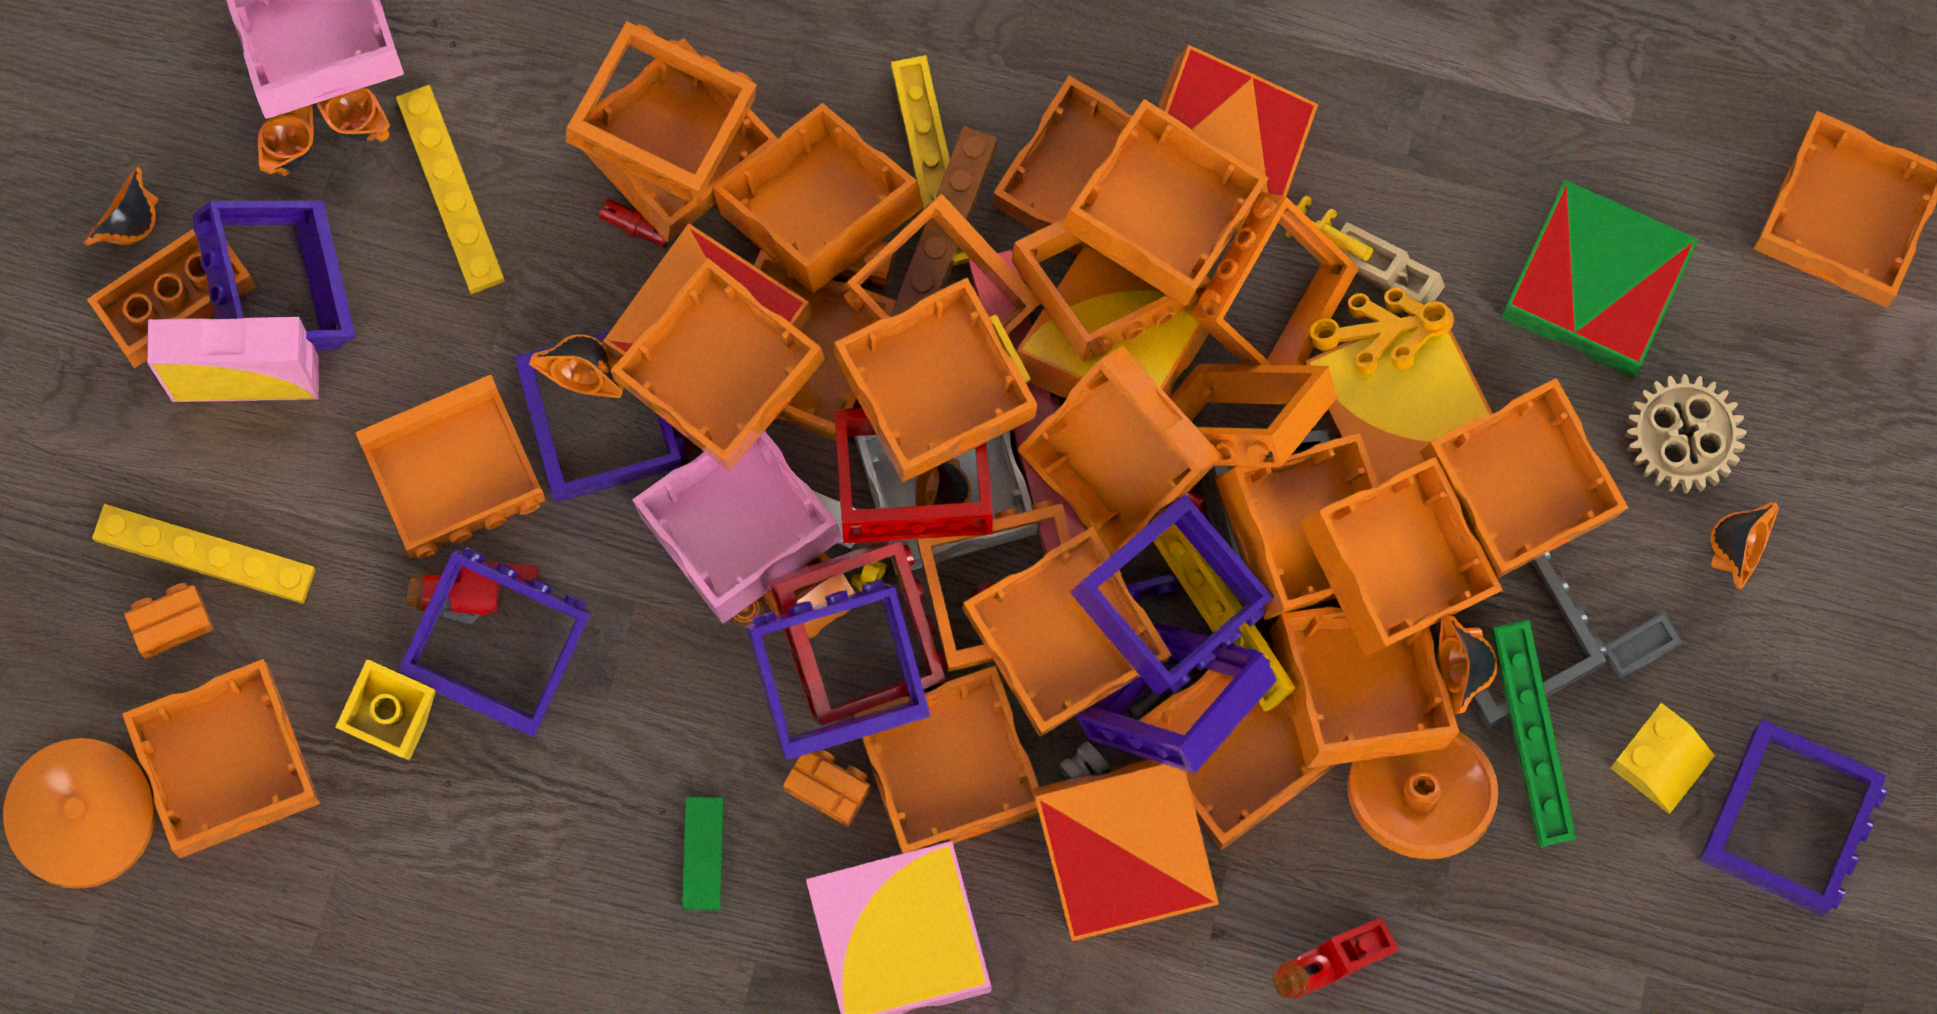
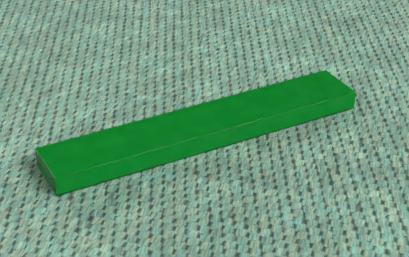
M1526 619L1491 627L1537 846L1545 847L1576 839L1575 829L1530 621Z

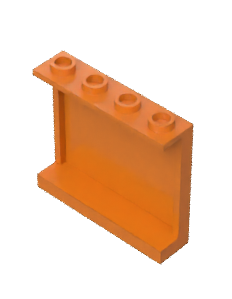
M488 375L355 432L410 559L416 556L418 559L432 556L438 552L437 547L448 542L452 544L462 543L472 537V532L483 527L487 530L499 527L507 521L506 517L518 512L520 515L529 514L537 510L541 506V502L546 501L492 375Z

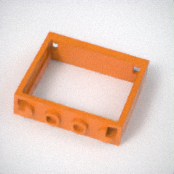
M626 21L566 128V143L697 206L755 100L757 84L742 72L735 71L733 73L721 67L715 59L709 56L700 57L688 51L678 41H667L655 35L647 26L642 24L634 25ZM628 46L737 97L696 174L684 170L586 122Z
M1261 192L1190 316L1242 364L1304 365V362L1308 360L1314 349L1310 335L1312 324L1320 319H1331L1359 267L1286 196ZM1277 223H1279L1321 265L1268 359H1266L1223 318Z
M943 194L935 198L841 287L846 293L843 296L846 302L855 311L859 312L862 310L871 320L869 325L881 319L890 318L860 285L927 221L933 218L1016 307L1001 323L1007 335L1040 304L1032 290Z
M1065 218L1016 241L1011 260L1082 362L1093 356L1101 357L1107 354L1114 345L1124 340L1131 342L1137 339L1144 330L1154 325L1163 326L1167 324L1176 314L1186 309L1193 311L1200 296L1210 283V279L1206 276L1186 307L1166 295L1089 334L1039 265L1040 262L1083 242L1061 228Z
M1198 364L1170 397L1191 422L1207 403L1287 404L1268 429L1197 427L1222 455V458L1214 466L1280 468L1337 398L1329 366ZM1272 451L1273 458H1266V455Z
M1047 500L1031 505L1032 511L1018 514L1017 509H1008L995 513L996 519L993 520V533L1053 519L1059 544L1062 545L1071 539L1063 503L1054 505L1053 500ZM985 535L917 539L916 542L948 672L993 662L994 660L984 644L956 651L931 548Z

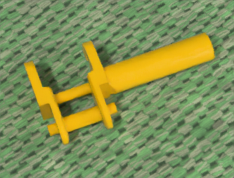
M1304 196L1297 205L1304 214H1306L1305 206L1312 204V198ZM1328 210L1321 221L1313 222L1338 247L1364 261H1367L1372 255L1373 249L1331 226L1330 219L1334 220L1337 217L1335 210ZM1286 231V236L1291 238L1292 235Z

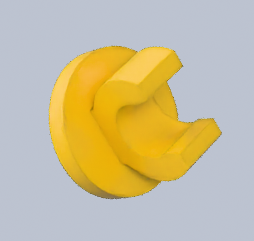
M876 561L865 565L862 574L853 575L851 584L856 587L855 591L857 593L861 592L863 584L882 580L887 564Z

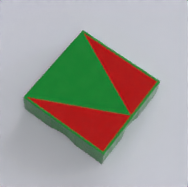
M1564 180L1501 318L1546 339L1568 344L1588 358L1635 378L1699 239Z

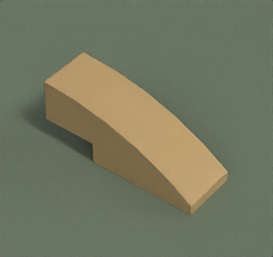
M1348 222L1342 228L1341 232L1373 249L1370 258L1364 261L1340 248L1359 267L1356 274L1386 293L1391 288H1401L1407 296L1425 305L1435 301L1445 287L1440 273L1410 259L1406 251Z

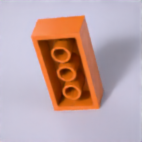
M193 229L87 299L134 369L147 361L148 320L210 319L215 315L213 304L209 299V285L206 272L201 264L198 238ZM227 243L240 299L255 289L256 285Z

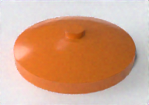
M1460 731L1444 749L1352 762L1348 775L1347 790L1349 803L1362 828L1384 847L1413 858L1438 859L1449 857L1468 849L1488 829L1498 802L1497 778L1489 759L1474 741Z
M78 738L60 741L35 753L20 767L12 779L6 793L3 808V823L7 841L17 859L30 872L48 883L77 889L99 886L125 873L145 851L155 824L154 794L142 769L130 756L119 748L94 739Z

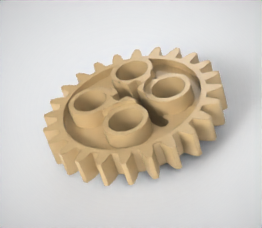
M1683 374L1679 384H1676L1672 376H1668L1665 384L1666 388L1658 381L1654 382L1652 386L1654 395L1644 390L1640 395L1644 403L1635 401L1632 406V410L1638 415H1629L1626 421L1635 427L1628 429L1625 433L1626 438L1635 440V442L1628 446L1627 451L1639 453L1633 462L1634 466L1645 463L1647 467L1643 476L1647 477L1654 472L1657 475L1655 485H1660L1664 479L1668 480L1669 491L1671 492L1678 483L1682 484L1685 494H1688L1693 483H1695L1700 492L1705 489L1706 480L1715 487L1720 481L1718 473L1727 478L1731 473L1727 464L1736 466L1740 459L1734 453H1742L1745 448L1743 443L1736 441L1744 438L1746 435V430L1736 428V426L1742 423L1744 416H1733L1732 414L1738 403L1726 404L1724 400L1729 392L1726 390L1719 395L1714 393L1716 388V382L1714 381L1707 388L1702 387V376H1699L1694 384H1689L1687 374ZM1674 404L1680 405L1682 411L1681 418ZM1692 405L1701 406L1706 412V418H1695L1691 415L1689 407ZM1657 414L1666 415L1671 421V427L1662 428L1658 426L1654 416ZM1682 426L1686 433L1692 432L1693 434L1689 442L1686 435H1679ZM1711 440L1715 443L1717 452H1705L1700 446V441ZM1670 448L1676 449L1680 452L1682 461L1671 462L1666 458L1665 450ZM1690 450L1692 451L1694 458L1697 460V464H1693L1691 462Z

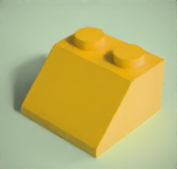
M367 659L335 728L410 761L426 726L436 690Z
M1661 703L1610 769L1670 814L1715 755L1690 724Z

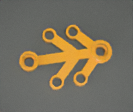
M1391 288L1384 295L1387 310L1371 302L1369 297L1362 293L1354 294L1348 300L1351 316L1354 318L1368 317L1375 322L1339 328V325L1334 320L1324 318L1312 324L1310 335L1314 347L1322 352L1337 347L1341 342L1377 337L1365 350L1359 351L1354 359L1357 371L1360 374L1369 375L1377 370V359L1402 333L1414 331L1404 344L1395 346L1391 351L1393 365L1396 368L1407 369L1411 367L1415 361L1414 353L1430 336H1440L1447 333L1453 327L1454 316L1452 311L1442 302L1432 301L1423 305L1407 296L1403 289ZM1397 298L1400 299V300L1397 301V302H1392V301H1391V300L1397 299ZM1364 304L1362 307H1355L1356 305ZM1404 310L1412 316L1400 318L1393 313ZM1401 355H1408L1405 358H1398ZM1363 361H1371L1368 364H1362Z

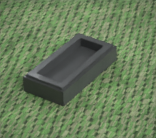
M1663 611L1605 644L1607 654L1604 657L1615 677L1620 681L1681 646L1683 641Z

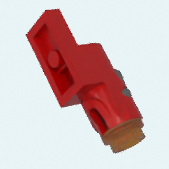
M485 562V563H487V564H489V565H491V566H494V567H496V568H497V566H498V563ZM502 563L519 571L517 578L531 583L533 578L539 580L540 570L537 566ZM462 567L461 577H457L439 617L472 625L479 616L498 612L502 584ZM420 574L419 577H410L407 593L408 606L416 607L417 611H426L442 574Z
M1380 917L1335 936L1319 947L1281 964L1273 975V984L1280 996L1299 999L1351 976L1368 965L1393 955L1399 951V948L1383 918Z

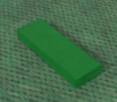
M686 797L683 910L721 911L723 797Z

